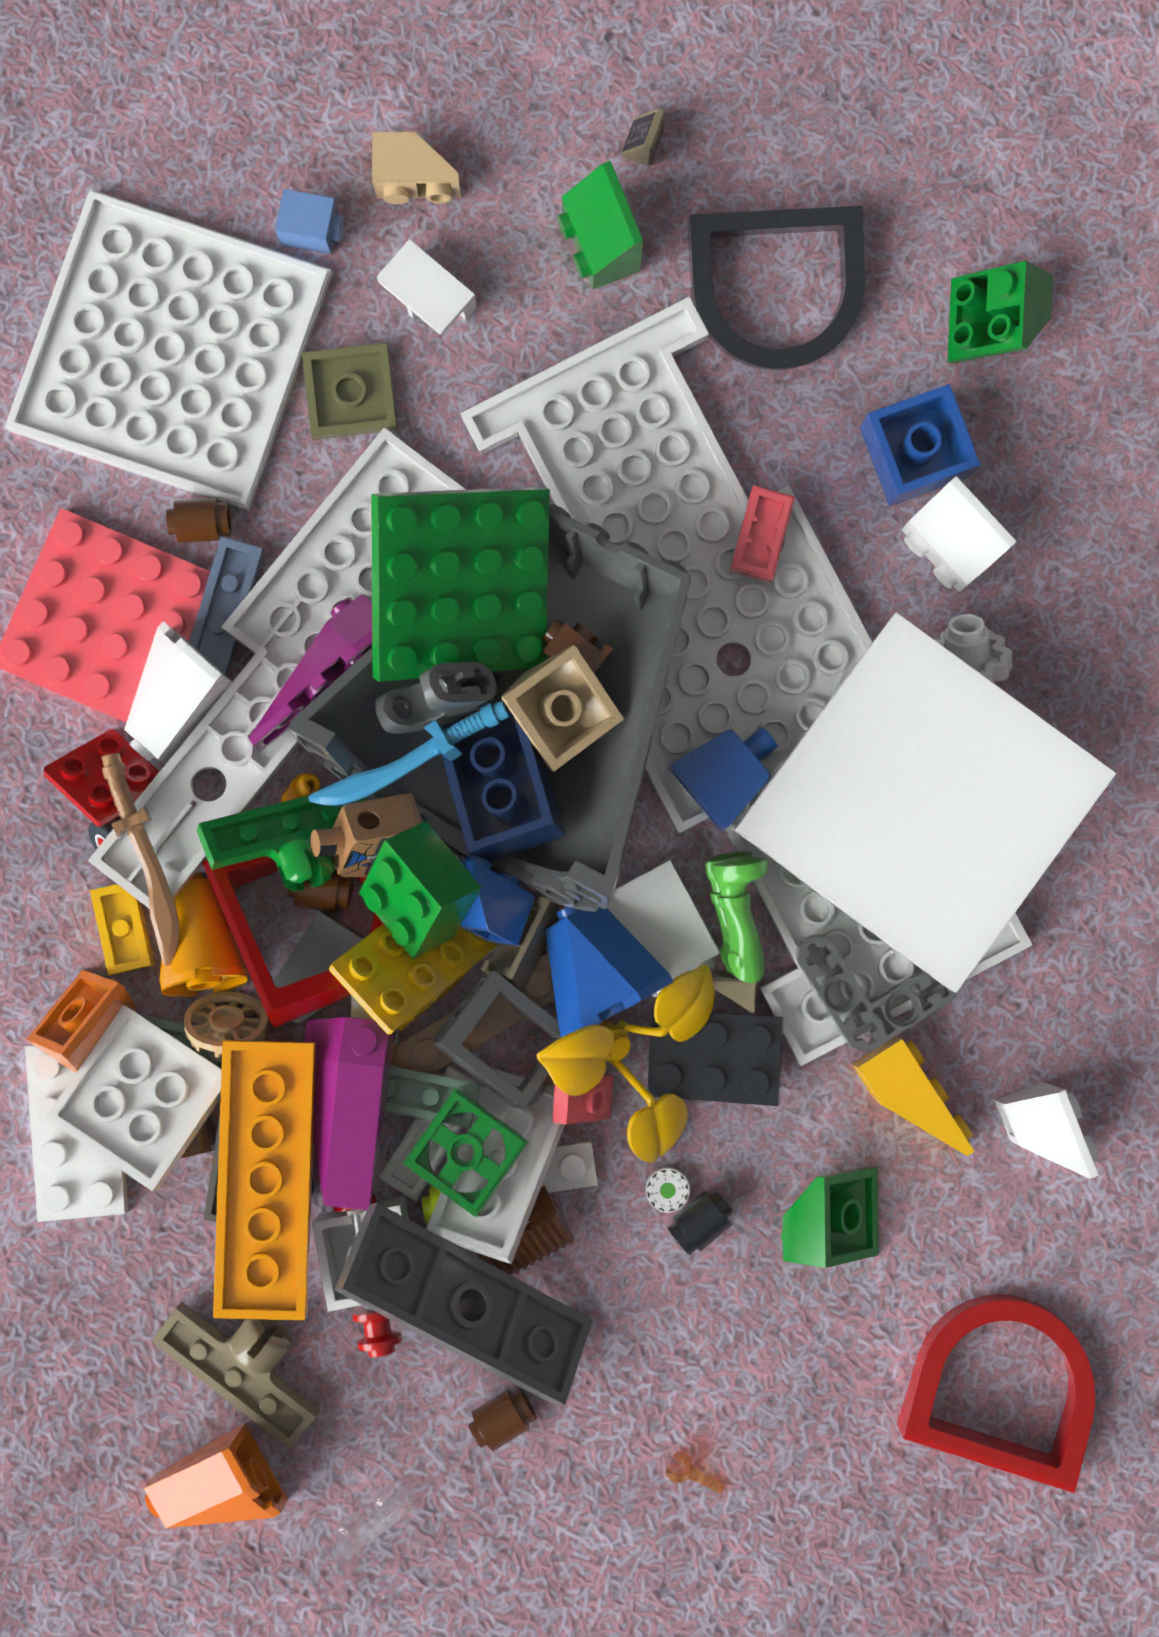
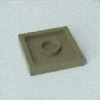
M387 343L302 352L310 431L313 440L378 433L383 428L388 431L398 430Z

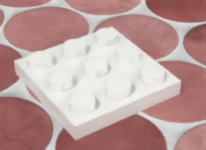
M123 1004L45 1118L151 1191L158 1192L221 1099L222 1069Z

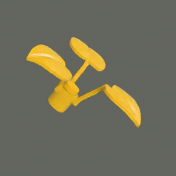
M703 962L697 968L678 975L673 979L674 982L661 990L654 1007V1018L660 1025L659 1027L634 1025L624 1020L615 1025L606 1019L600 1024L588 1025L565 1035L536 1055L540 1063L548 1071L555 1085L562 1092L570 1096L582 1095L594 1088L605 1074L606 1061L614 1065L647 1103V1107L636 1111L632 1115L627 1128V1139L631 1150L638 1158L647 1163L657 1161L658 1157L665 1155L677 1142L686 1126L688 1110L684 1100L673 1093L665 1094L655 1102L652 1094L621 1062L630 1050L628 1032L663 1037L669 1032L671 1037L678 1042H684L696 1035L708 1021L715 999L713 976L710 968Z

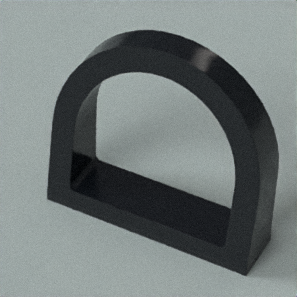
M863 206L691 214L689 216L687 226L693 305L709 333V338L724 353L743 364L758 369L787 370L814 362L834 349L844 339L856 321L864 297ZM836 231L838 233L841 273L840 300L831 322L816 338L793 348L770 349L748 342L728 326L717 307L713 292L711 237Z

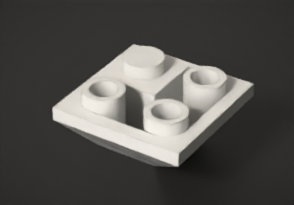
M1040 1082L995 1100L1011 1142L1090 1179L1099 1176L1094 1162L1099 1160L1098 1153L1091 1138L1088 1135L1083 1136L1077 1121L1082 1118V1113L1072 1093L1067 1094L1064 1089Z

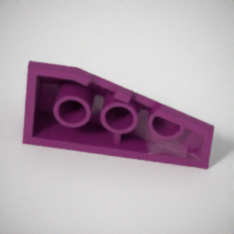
M350 1017L307 1020L304 1042H316L313 1143L325 1206L367 1211L368 1206L372 1202L396 1031L392 1034H387L375 1020Z

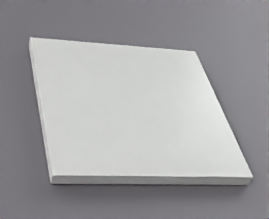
M90 189L4 428L10 432L207 498L217 497L219 502L228 501L231 506L250 511L302 362V352L306 351L333 273L329 268Z
M895 612L734 831L949 990L957 993L1116 773Z

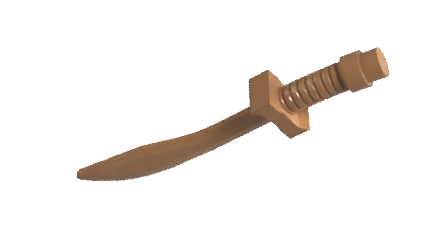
M120 753L102 756L104 779L109 781L110 791L121 817V820L112 823L117 837L121 838L123 833L127 831L143 867L148 886L152 925L163 964L168 966L171 965L176 954L180 927L173 896L143 825L152 821L148 808L145 806L142 807L140 812H137L125 778L127 772L125 764L121 761Z

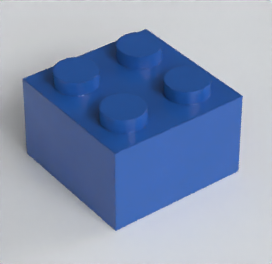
M950 384L870 412L859 427L889 507L945 487L956 476L961 481L967 479L980 466Z

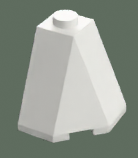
M164 621L157 627L124 730L134 738L130 743L131 747L146 760L151 761L155 756L157 759L167 762L233 681Z

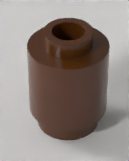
M217 497L174 500L173 509L166 510L169 535H176L178 543L220 541L221 536H231V512L228 501L218 502Z
M335 869L330 880L316 888L311 889L308 880L302 882L306 891L293 892L287 889V896L294 898L295 907L337 913L338 909L349 910L353 894L354 877H342Z
M519 1387L513 1392L507 1389L473 1410L471 1413L474 1421L469 1423L468 1426L479 1447L483 1448L487 1445L494 1452L529 1430V1424L537 1420V1416L526 1394Z

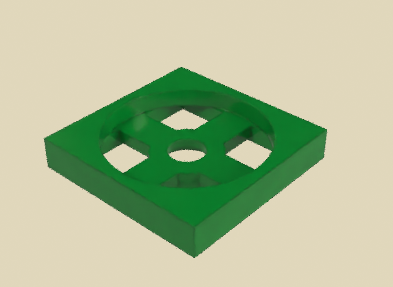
M455 1088L402 1164L471 1215L478 1217L530 1141ZM471 1112L478 1116V1119L467 1134L457 1135L442 1124L447 1118L458 1113ZM493 1129L501 1133L505 1144V1159L501 1165L487 1157L482 1146ZM431 1139L447 1150L448 1162L438 1176L434 1174L429 1161V1144ZM464 1143H468L474 1148V1156L467 1162L460 1160L457 1155L459 1146ZM472 1169L489 1181L485 1188L476 1192H459L453 1189L462 1173Z

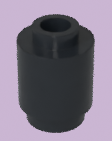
M704 1190L673 1216L675 1221L667 1229L684 1251L691 1255L697 1249L702 1252L733 1225L728 1217L734 1211L718 1192L710 1196Z

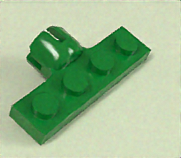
M310 795L201 822L196 831L211 870L259 857H270L276 862L285 887L293 892L306 891L302 882L308 880L311 889L316 888L330 880L335 870V864L331 856L315 857L313 855L310 839L313 830L333 828L341 808L345 805L316 804L310 802L308 798ZM363 798L352 803L367 801V799Z

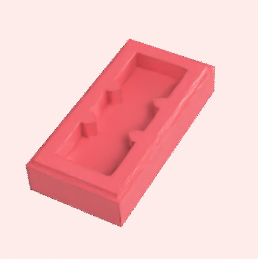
M753 485L729 572L769 583L773 581L795 496Z
M604 1074L601 1081L594 1088L578 1096L567 1095L555 1085L553 1123L567 1125L611 1119L614 1075Z

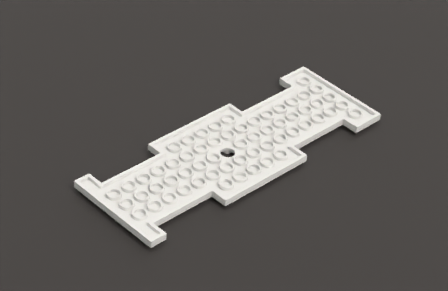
M687 297L460 414L481 455L519 436L545 487L550 489V496L554 504L567 511L571 518L585 525L587 523L597 524L609 533V542L622 546L627 541L637 543L650 556L663 562L666 560L677 562L691 575V583L645 771L679 834L709 817L668 770V767L674 761L729 729H732L744 742L760 727H763L776 741L778 747L761 761V764L767 769L771 777L725 831L736 852H752L753 857L767 858L768 861L767 874L758 880L752 881L797 968L759 987V990L772 1015L784 1017L783 1036L800 1066H803L847 1043L797 963L796 950L805 938L822 936L829 939L838 949L869 1001L882 995L922 969L734 831L868 650L872 641L796 497L773 581L769 583L729 572L747 508L748 498L673 358L708 340L709 333L690 297ZM789 485L777 491L795 496ZM727 644L743 646L750 656L749 668L740 676H728L717 665V653ZM1016 913L1008 921L967 979L1032 946ZM814 944L808 947L810 956L806 958V962L808 965L811 963L818 964L825 974L816 977L819 985L827 976L841 972L838 965L830 970L825 964L823 956L828 953L825 947L817 948ZM930 976L932 984L925 990L918 991L916 984L911 986L910 989L916 993L921 1003L925 1002L923 997L931 992H938L939 994L944 992V985ZM841 980L834 982L828 990L829 1000L836 1006L847 1004L852 997L850 985ZM905 995L894 997L889 1004V1012L893 1018L912 1009L911 1000ZM861 1002L853 1011L839 1015L842 1022L847 1017H851L856 1024L857 1031L852 1034L853 1038L874 1028L872 1022L869 1024L863 1023L856 1014V1011L864 1009Z

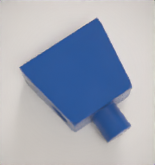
M760 727L744 742L732 729H729L674 761L668 767V770L722 832L732 824L771 777L767 769L761 764V761L773 752L778 745L763 727Z

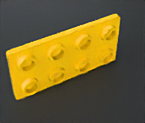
M383 924L336 959L330 965L329 970L387 1034H392L397 1029L402 1031L452 990L479 961L497 947L498 943L488 942L459 927L453 939L412 959L407 951L396 943L389 929Z

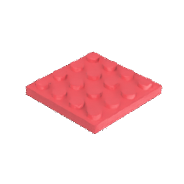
M60 508L0 642V669L127 723L157 627L164 621L188 642L190 641L210 571Z

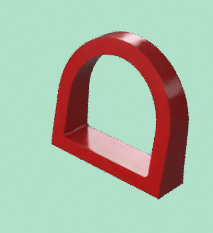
M259 857L211 870L208 859L202 861L265 1012L274 1028L351 995L330 970L283 987H276L235 892L239 886L279 871L273 859L270 857ZM367 877L354 878L363 886ZM375 912L369 935L384 924Z
M1001 1294L977 1297L959 1304L937 1321L925 1337L917 1355L897 1426L903 1439L1075 1493L1095 1410V1383L1092 1369L1086 1353L1075 1335L1060 1318L1044 1306L1029 1299L1013 1295ZM1014 1321L1038 1329L1056 1343L1067 1368L1068 1393L1050 1453H1044L931 1417L944 1364L952 1349L966 1334L988 1323Z

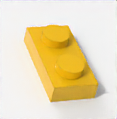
M118 884L90 890L108 976L155 965L141 902Z

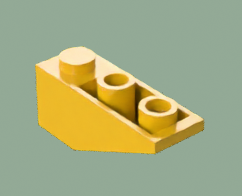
M895 1036L852 1063V1066L876 1102L964 1155L969 1156L975 1152L968 1142V1139L973 1137L972 1132L959 1114L952 1117L944 1102L949 1100L947 1093L935 1077L928 1080L920 1067L921 1064L925 1063V1060L911 1040L905 1043L903 1039Z

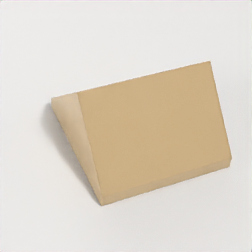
M575 645L569 646L524 672L501 696L552 772L556 771L624 720Z

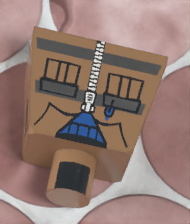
M413 793L346 804L341 808L333 828L312 831L310 842L313 855L315 857L332 856L337 873L342 877H367L386 839L423 823Z

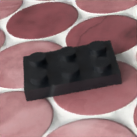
M653 1008L651 1013V1027H659L660 1025L655 1021ZM711 1012L704 1027L696 1035L684 1042L674 1040L669 1032L663 1037L650 1035L647 1090L653 1097H661L665 1094L673 1093L681 1099L779 1106L784 1017Z

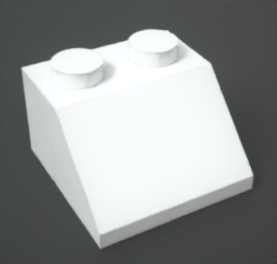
M957 476L902 528V531L907 535L904 541L909 549L919 557L925 555L936 567L933 569L936 578L949 589L954 586L958 592L968 586L1017 542Z

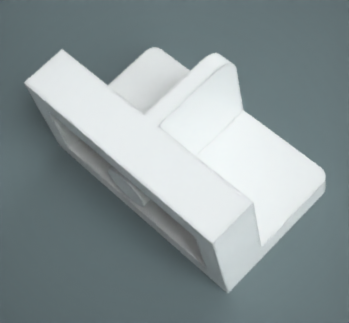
M410 239L377 276L378 282L406 305L409 316L413 319L420 317L439 334H444L459 315L467 320L477 309L475 294Z

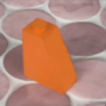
M246 1423L241 1424L153 1475L144 1488L146 1492L145 1501L150 1513L155 1518L160 1517L165 1528L274 1518L282 1513L288 1501Z

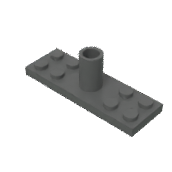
M379 1203L368 1206L334 1290L554 1405L566 1404L593 1321Z

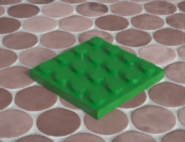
M540 486L371 494L372 673L375 680L384 682L419 678L420 673L441 663L478 662L493 672L533 668L546 660V654L543 653L546 643L542 638L546 634L550 489Z

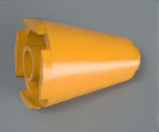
M196 872L174 899L179 918L180 934L176 954L171 965H164L161 959L159 985L164 996L193 997L198 996L197 990L214 988L213 993L224 992L238 988L248 982L247 967L210 880L204 878L202 873Z

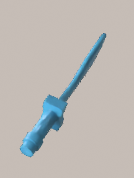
M503 700L495 704L489 703L482 706L480 711L456 722L451 727L446 728V730L435 720L424 727L433 738L402 758L376 769L353 774L312 793L308 798L310 802L320 805L338 806L349 804L368 797L399 780L436 755L443 754L448 760L453 761L463 754L454 747V744L486 727L491 728L500 724V721L510 717L508 709Z

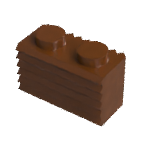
M543 1185L540 1188L512 1263L508 1264L477 1253V1256L512 1276L513 1273L519 1274L520 1269L526 1270L528 1264L534 1265L536 1260L542 1261L543 1256L549 1257L551 1251L557 1252L559 1247L565 1248L567 1243L573 1244L575 1238L557 1202L546 1186Z

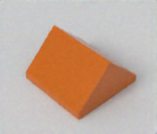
M82 970L26 1040L76 1073L123 1004L132 1010L136 1009V1005L126 988L119 982Z

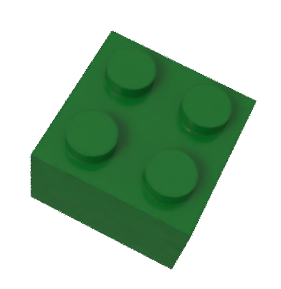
M427 821L384 841L359 894L363 897L366 906L372 912H375L389 929L396 943L401 945L412 959H415L453 939L482 887Z

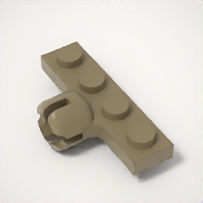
M181 1302L151 1341L291 1450L316 1418L320 1409L280 1379L275 1373L276 1365L292 1344L290 1331L285 1324L281 1322L272 1336L267 1338L262 1333L272 1320L245 1319L234 1335L227 1336Z

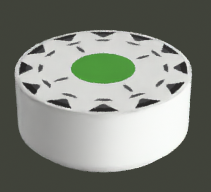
M660 1167L654 1170L646 1181L647 1199L658 1211L665 1213L675 1212L681 1209L689 1198L690 1188L685 1175L674 1167Z

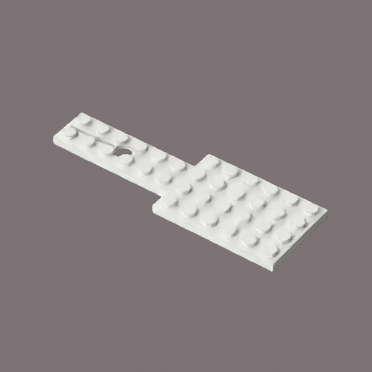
M385 428L377 435L222 625V629L255 655L135 802L137 812H140L142 807L145 806L151 815L152 821L143 825L155 853L159 850L156 856L165 874L173 899L178 896L202 866V861L207 859L196 831L199 823L245 812L299 745V742L289 730L261 752L255 748L248 738L325 623L333 617L330 614L333 608L344 599L351 597L355 600L361 594L372 602L371 494L466 490ZM214 768L221 771L225 776V792L215 801H202L193 792V779L199 771ZM193 801L197 803L194 808L193 805H191ZM113 829L88 859V862L150 909L147 880L127 831L123 833L121 838L117 837Z

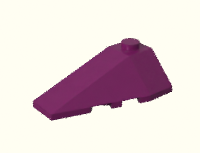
M363 594L355 600L351 597L344 599L331 611L330 614L333 617L325 623L248 738L259 752L288 731V726L302 710L372 648V602Z

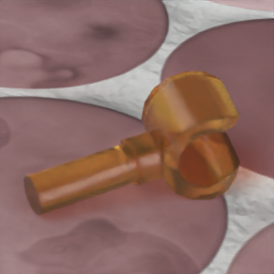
M681 1451L673 1454L672 1457L685 1464L686 1471L678 1474L666 1467L665 1474L670 1481L682 1483L689 1479L719 1494L723 1492L725 1484L694 1467L688 1454Z

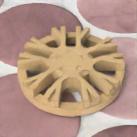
M217 992L206 995L191 1004L184 1015V1030L187 1041L190 1040L191 1046L193 1048L196 1047L198 1052L202 1049L214 1051L215 1057L222 1055V1043L224 1040L263 1041L268 1028V1016L262 1003L252 996L239 992ZM229 1002V1005L216 1007L215 1003ZM241 1004L245 1005L242 1009H239ZM256 1013L259 1015L257 1018H249ZM191 1022L199 1023L201 1025L192 1026Z

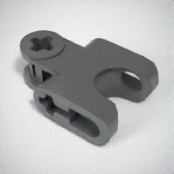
M478 662L441 663L419 674L421 683L392 689L379 696L375 700L376 715L383 729L386 732L395 734L426 731L424 727L435 720L440 725L454 722L475 714V712L481 710L482 706L501 701L496 683L501 678L500 671L491 672L488 667ZM393 703H404L405 708L410 709L408 719H402L395 713Z

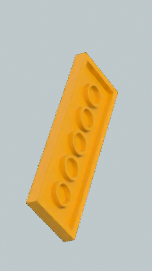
M224 1040L222 1043L213 1318L305 1320L308 1316L316 1042Z

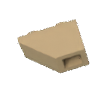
M415 131L372 132V183L377 199H383L390 204H404L409 201V198H426L431 203L442 204L450 202L452 197H461L459 173Z

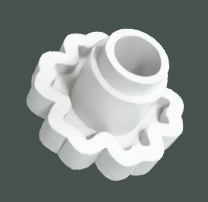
M972 614L956 616L950 620L946 630L940 634V640L935 639L936 642L992 683L1008 679L1009 671L1012 669V650L1005 647V638L988 630L982 618Z

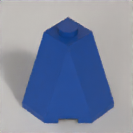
M566 907L556 913L560 921L545 929L561 1037L585 1026L600 1024L603 1020L637 1004L674 982L669 972L607 908L599 907L597 912Z

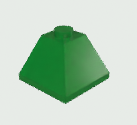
M865 1167L817 1176L782 1216L783 1229L781 1239L783 1243V1261L828 1268L878 1256L877 1167Z

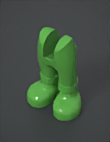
M746 851L711 856L705 860V869L713 890L710 892L711 901L715 906L721 926L723 946H721L720 955L722 963L725 964L728 973L746 983H755L764 976L765 964L760 937L750 909V893L746 892V888L750 882L758 880L767 874V858L753 857L752 852Z

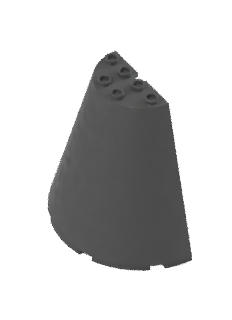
M550 504L546 632L557 619L566 623L571 628L576 623H579L598 638L594 646L599 650L605 644L613 648L594 674L624 720L556 771L552 772L547 766L567 836L491 861L490 870L517 878L523 886L526 887L528 885L537 890L535 894L538 897H544L551 900V902L570 908L597 912L599 907L607 908L615 892L691 583V575L677 562L671 560L663 562L650 556L637 543L627 541L622 546L609 542L610 535L601 526L594 523H587L585 525L571 518L570 514L563 508ZM372 648L302 710L287 728L308 752L325 758L326 761L323 766L340 780L356 773L388 765L433 738L427 731L395 734L386 732L383 729L376 715L375 700L392 689L411 686L421 682L419 678L384 682L375 680L372 673ZM531 668L500 671L501 678L496 681L500 697L524 672ZM393 703L395 713L402 719H408L410 709H406L404 703ZM441 754L436 755L399 780L365 797L367 800L413 793L422 821H427L455 856L465 860L466 855H471L467 850Z

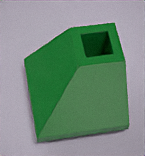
M1025 260L951 278L947 362L960 363L1027 349L1051 319L1053 275Z

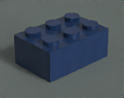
M509 709L510 717L500 721V724L491 728L486 727L454 744V747L463 753L458 758L450 761L441 754L468 853L485 859L488 862L567 836L546 763ZM462 719L456 720L454 722L442 726L446 730V728L451 727V725L455 724L456 722Z

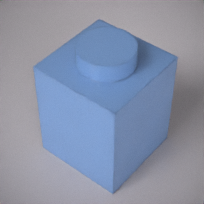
M283 189L275 232L281 245L332 254L334 241L340 242L344 231V216L339 215L335 199Z

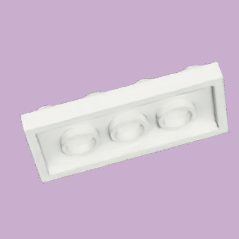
M25 1046L37 1222L126 1214L129 1212L126 1173L45 1118L76 1073L36 1046Z
M492 1068L517 1089L525 1079ZM547 1085L541 1098L534 1105H527L525 1109L511 1107L486 1086L484 1087L478 1104L530 1142L478 1217L471 1215L441 1192L427 1225V1230L456 1246L508 1264L512 1263L565 1124L553 1123L552 1120L555 1087ZM476 1115L474 1116L473 1124L478 1119V1116ZM493 1129L482 1146L484 1154L498 1165H501L505 1159V1144L501 1133ZM468 1143L460 1145L457 1152L459 1159L465 1162L470 1161L474 1156V1148ZM472 1169L462 1173L453 1189L459 1192H476L485 1188L489 1181Z

